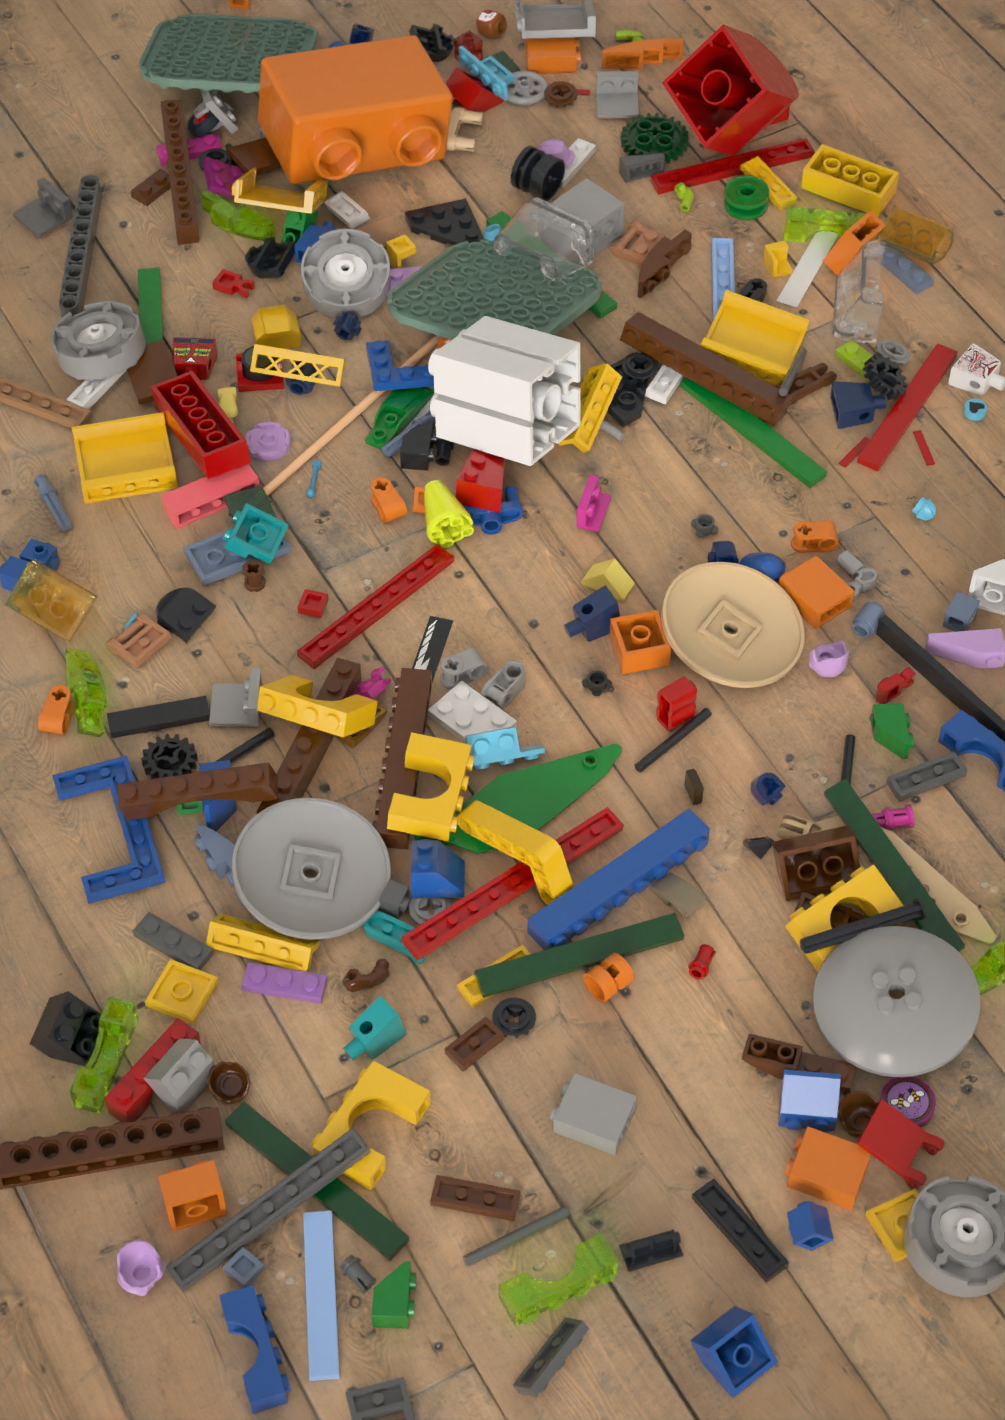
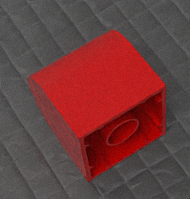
M722 25L662 82L704 148L728 155H736L799 97L798 88L790 73L769 48L754 36L726 25Z

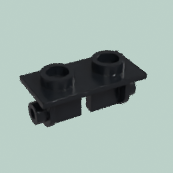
M674 1229L619 1245L628 1272L683 1256L679 1245L681 1243L680 1234L678 1231L675 1232Z

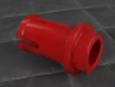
M702 944L694 961L689 963V974L693 978L703 979L708 975V967L716 954L712 946Z

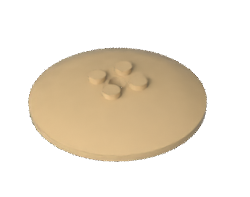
M729 562L699 564L681 573L671 583L664 596L661 607V622L668 643L688 667L711 681L738 688L765 686L776 682L788 674L802 653L805 633L797 606L780 585L755 569ZM729 627L733 629L735 634L726 632L724 628Z

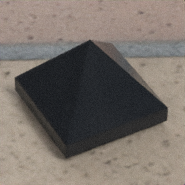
M768 836L744 839L743 844L759 859H762L772 847L774 840Z

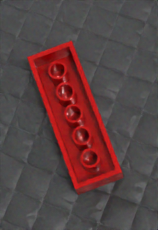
M193 371L150 386L155 409L158 413L164 412L165 422L207 479L218 477L223 473L251 463L246 439Z

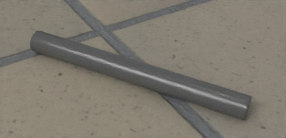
M799 348L779 389L781 396L788 394L807 354L805 348Z
M563 1206L464 1255V1262L469 1267L569 1217V1211L566 1206Z

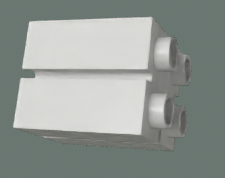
M484 316L468 329H463L457 337L442 348L434 350L429 359L428 370L434 376L435 392L431 400L430 412L433 417H436V437L532 466L554 448V443L559 444L581 426L580 388L569 385L572 382H580V342Z

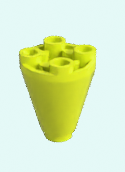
M433 480L427 483L424 491L427 536L431 542L439 544L442 548H450L455 542L473 534V520L445 484L440 480Z

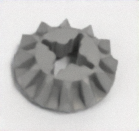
M881 340L875 347V354L878 356L882 354L885 359L889 357L891 363L896 362L897 365L905 366L910 360L909 351L897 341Z
M412 898L409 905V913L414 923L422 924L451 906L449 898ZM428 903H430V905L434 909V914L432 916H430L429 912L426 911Z

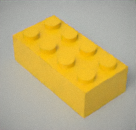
M821 144L803 169L801 189L865 213L871 210L879 217L896 193L899 172Z

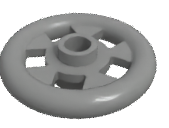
M532 71L512 73L514 75V82L510 84L515 86L514 88H508L510 84L507 85V101L516 105L528 106L537 104L545 99L544 91L549 84L542 75ZM534 82H537V83H539L540 85L535 86V85H534ZM534 91L538 93L534 96L531 95Z

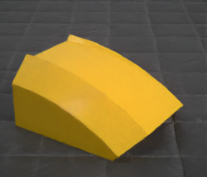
M285 304L257 309L251 318L256 344L281 349L302 347L301 333L295 312Z

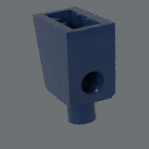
M832 382L830 400L838 429L871 423L874 418L875 409L886 408V397L882 398L881 395H872L871 387L868 383Z
M607 586L601 587L573 606L575 619L564 624V628L570 638L582 633L589 642L610 634V618L620 617L618 602Z

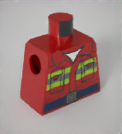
M173 337L174 365L177 376L193 371L199 380L209 379L218 356L216 339Z

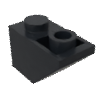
M428 421L403 435L400 450L401 469L429 470L430 461L434 462L435 448L432 447L433 444L436 445L438 440L436 431H434V421Z

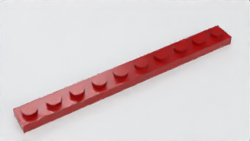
M606 807L555 841L560 845L566 864L569 865L621 832L624 825ZM519 862L403 935L401 942L417 961L536 886L530 866Z

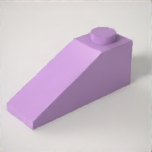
M1001 628L931 633L927 636L925 650L931 655L976 668L1004 666L1005 641Z

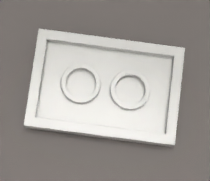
M463 681L459 682L428 709V716L465 744V735L513 726L517 727V720Z

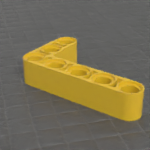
M478 800L473 801L456 816L459 817V827L465 833L529 865L540 897L546 905H549L574 887L562 849L552 837Z

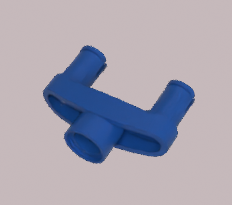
M508 486L505 488V502H501L500 513L462 504L470 514L473 526H481V530L485 534L493 535L502 530V524L519 520L523 516V506L519 501L517 487Z

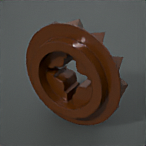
M554 82L546 87L544 97L549 105L555 104L556 108L558 106L565 108L567 104L572 105L573 101L577 100V90L568 82Z

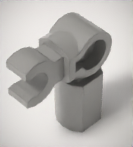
M848 550L839 555L837 564L854 578L853 582H846L855 591L854 602L858 599L859 593L875 588L877 572L872 568H865V565Z

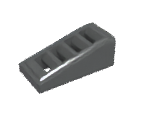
M662 153L621 157L619 160V173L625 183L663 173L665 155Z

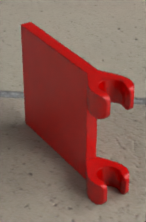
M880 1100L856 1144L900 1175L910 1188L918 1189L920 1185L925 1184L927 1176L923 1172L911 1168L910 1165L920 1146L922 1145L930 1155H935L943 1149L945 1142L940 1137L927 1133L887 1102Z

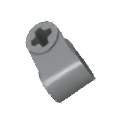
M468 648L463 652L442 660L441 670L443 673L440 676L441 685L447 689H452L461 681L467 684L471 681L479 680L487 674L489 666L477 649Z
M512 660L507 662L485 683L482 689V696L485 698L490 697L498 703L500 708H506L525 687L524 665L519 661Z

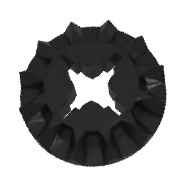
M223 149L207 150L198 159L202 171H204L202 162L206 157L218 159L228 165L232 164V159L227 154V151Z
M632 353L627 355L622 361V372L625 373L626 378L632 377L633 381L640 379L644 382L646 378L652 380L653 375L657 374V361L646 354Z
M508 998L498 1003L494 1008L492 1020L504 1033L505 1037L509 1035L517 1039L519 1035H528L529 1031L534 1028L536 1012L533 1006L526 1000ZM509 1014L514 1017L520 1016V1024L515 1021L509 1022Z

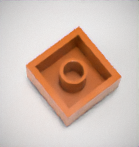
M658 610L610 618L609 637L622 675L670 666L671 646L664 634Z
M214 1160L208 1162L199 1161L191 1167L180 1170L172 1169L158 1176L172 1232L228 1216Z

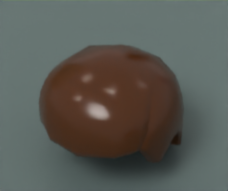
M219 1062L210 1070L207 1079L209 1092L213 1098L224 1104L239 1103L248 1095L251 1085L249 1073L237 1062Z
M855 1091L844 1097L839 1104L838 1111L841 1125L849 1135L853 1137L861 1136L879 1103L877 1099L868 1092Z

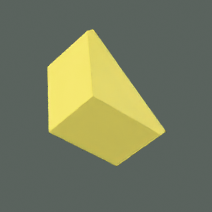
M615 558L593 564L581 580V584L594 590H598L606 585L614 598L622 602L626 600L635 587V582Z

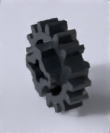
M874 354L864 363L863 370L866 372L864 377L869 379L868 385L874 389V392L879 391L882 398L886 395L888 400L892 398L897 400L907 391L905 388L908 384L904 382L907 378L901 375L902 369H900L896 362L891 363L889 357L885 359L882 354L879 356Z
M166 734L165 739L157 736L156 743L148 742V749H143L142 765L145 774L150 775L151 779L191 774V769L197 768L196 761H198L194 744H189L187 737L180 740L179 734H176L174 738H170L169 734Z

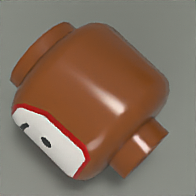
M484 10L476 20L479 34L492 39L499 38L505 33L507 28L504 15L493 10Z

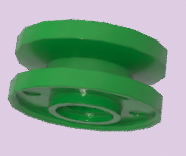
M748 175L738 176L730 180L726 184L724 191V208L731 217L747 221L763 216L767 212L770 190L767 183L760 178Z

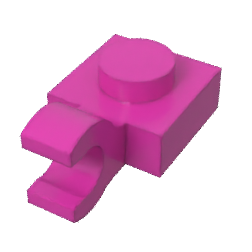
M385 668L374 669L371 673V679L357 685L358 689L351 696L357 694L370 699L375 698L391 682L390 678L383 680L381 677V673Z

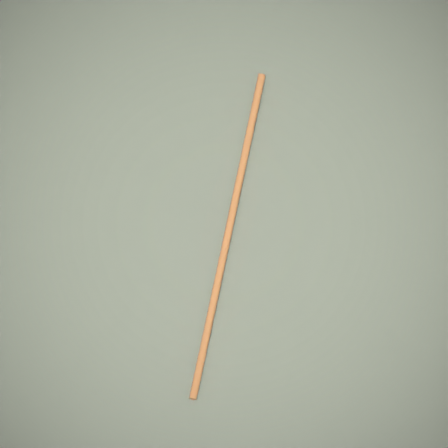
M435 335L399 368L415 366L437 346L438 336ZM373 390L246 503L253 507L260 504L387 390ZM245 504L239 509L240 511L243 510Z

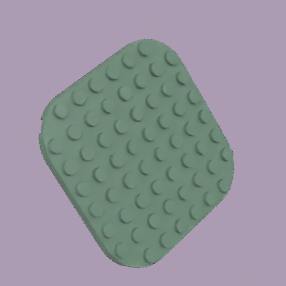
M209 14L180 15L172 20L166 19L156 26L139 61L140 75L145 80L159 85L162 89L180 87L183 90L199 88L203 91L217 89L223 92H232L234 90L244 93L259 92L261 61L266 57L315 50L317 32L312 26L307 28L304 22L293 19Z
M480 240V242L472 243L465 241L447 248L394 287L388 295V310L399 324L408 325L420 331L433 333L438 337H445L451 340L457 337L463 329H468L484 316L557 335L598 301L601 296V282H599L598 275L584 266L502 241Z

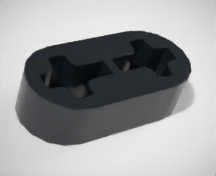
M751 279L738 294L761 302L767 293V283L763 279Z

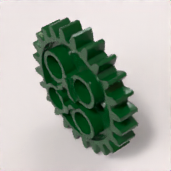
M647 113V117L640 114L639 119L633 117L632 122L627 121L626 126L622 127L621 147H624V153L628 152V156L663 153L665 161L670 164V159L677 161L678 156H683V151H687L688 131H685V125L681 126L680 120L674 122V117L667 119V114H664L662 117H659L658 113L655 116Z

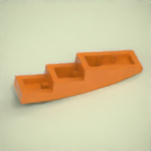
M684 38L641 40L603 49L602 69H642L643 64H663V59H683Z

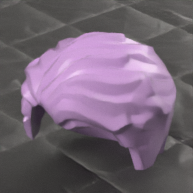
M843 641L818 645L815 650L813 649L810 652L809 666L821 677H836L845 670L849 651L846 649Z
M135 1240L131 1243L128 1242L124 1247H121L117 1255V1280L127 1292L140 1296L146 1295L164 1273V1261L151 1244L146 1241Z

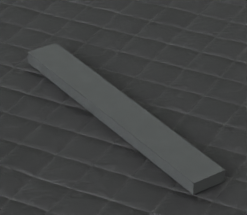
M354 1128L350 1129L165 1268L184 1293L236 1254L242 1247L248 1245L371 1152L370 1148Z

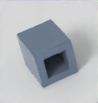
M957 592L945 612L942 627L954 632L968 631L977 616L980 600Z

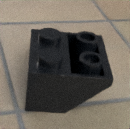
M67 991L49 998L30 1045L50 1058L88 1067L92 1063L109 1019Z

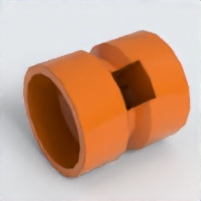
M612 953L601 962L600 966L596 965L583 975L587 989L601 1003H605L617 994V989H624L635 979L630 965L618 953Z

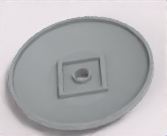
M319 798L290 799L264 809L253 817L241 831L232 856L233 883L240 900L248 911L267 927L284 935L301 939L319 940L338 937L366 923L379 909L381 904L379 903V898L391 874L390 859L386 845L372 824L362 815L345 805ZM311 869L317 873V876L308 878L303 872Z
M887 926L861 932L854 938L841 943L831 952L818 972L813 992V1006L815 1018L823 1037L843 1059L870 1073L889 1077H908L925 1074L944 1066L966 1047L977 1027L980 1013V992L971 967L964 957L949 943L923 930L902 926ZM892 990H901L904 996L901 999H893L889 993Z

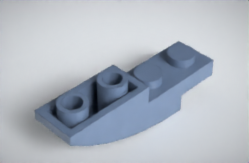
M201 824L197 825V837L194 838L199 852L204 851L206 854L205 862L209 870L215 871L219 879L226 877L229 885L233 887L232 856L235 845L218 832ZM236 892L237 899H238L240 905L243 907L244 904L242 903V901L240 900V898H239V896H238V894H237V892Z

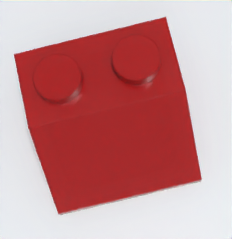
M457 67L446 82L453 96L452 101L460 102V107L465 108V110L484 113L504 101L499 96H496L488 86H484L480 79Z

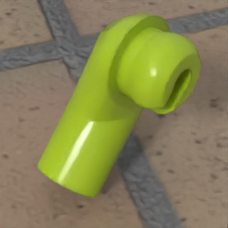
M616 30L615 38L616 41L632 40V42L641 41L643 34L634 30Z
M678 183L675 186V192L681 200L679 208L683 212H688L694 200V193L684 183Z

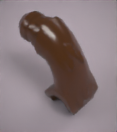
M379 959L372 972L366 975H361L357 969H350L346 973V977L349 980L344 982V986L352 993L372 988L389 977V962L386 959Z

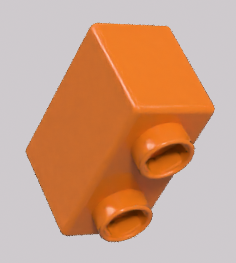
M412 35L264 58L261 61L258 123L288 180L292 184L312 182L318 179L339 180L349 175L402 166L418 167L428 162L444 159L453 96L418 37Z

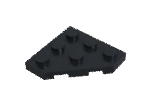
M466 198L405 212V220L412 233L429 235L431 240L446 245L449 242L455 245L465 241L472 243L484 240Z
M622 359L610 365L622 378L607 412L624 427L641 418L648 379L646 378L642 382L640 379L633 381L632 377L626 378L625 373L622 372Z

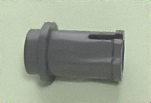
M350 1255L340 1265L342 1269L341 1274L348 1276L362 1293H366L372 1288L370 1283L374 1285L376 1279L360 1264L361 1259L359 1257L355 1258L353 1255Z

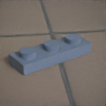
M891 242L874 251L873 257L915 294L933 286L934 279Z

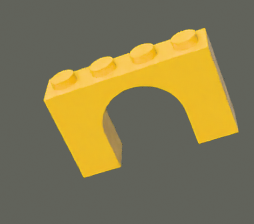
M290 675L260 686L257 711L343 738L375 724L377 700L357 694L338 701L311 699L313 681Z
M411 732L405 754L404 768L435 774L446 782L448 790L444 794L432 799H421L394 793L388 813L387 829L448 842L451 832L456 833L459 817H455L456 811H462L464 796H461V792L467 791L470 776H466L467 770L472 771L475 756L471 755L472 745Z
M874 864L866 870L862 866L850 874L852 878L850 881L845 883L841 880L830 888L831 894L825 897L822 893L810 901L812 906L806 911L801 907L790 915L792 920L785 927L800 947V940L802 938L832 929L830 916L833 907L836 905L850 904L856 906L868 917L904 905ZM841 943L805 955L817 972H819L826 958Z
M373 1061L368 1069L364 1068L361 1071L357 1080L358 1083L354 1089H349L346 1092L339 1110L332 1112L325 1130L322 1133L319 1132L313 1139V1156H316L348 1132L353 1122L361 1114L370 1110H387L417 1125L431 1105L430 1090ZM370 1148L371 1152L341 1175L372 1191L386 1170V1159L384 1155Z

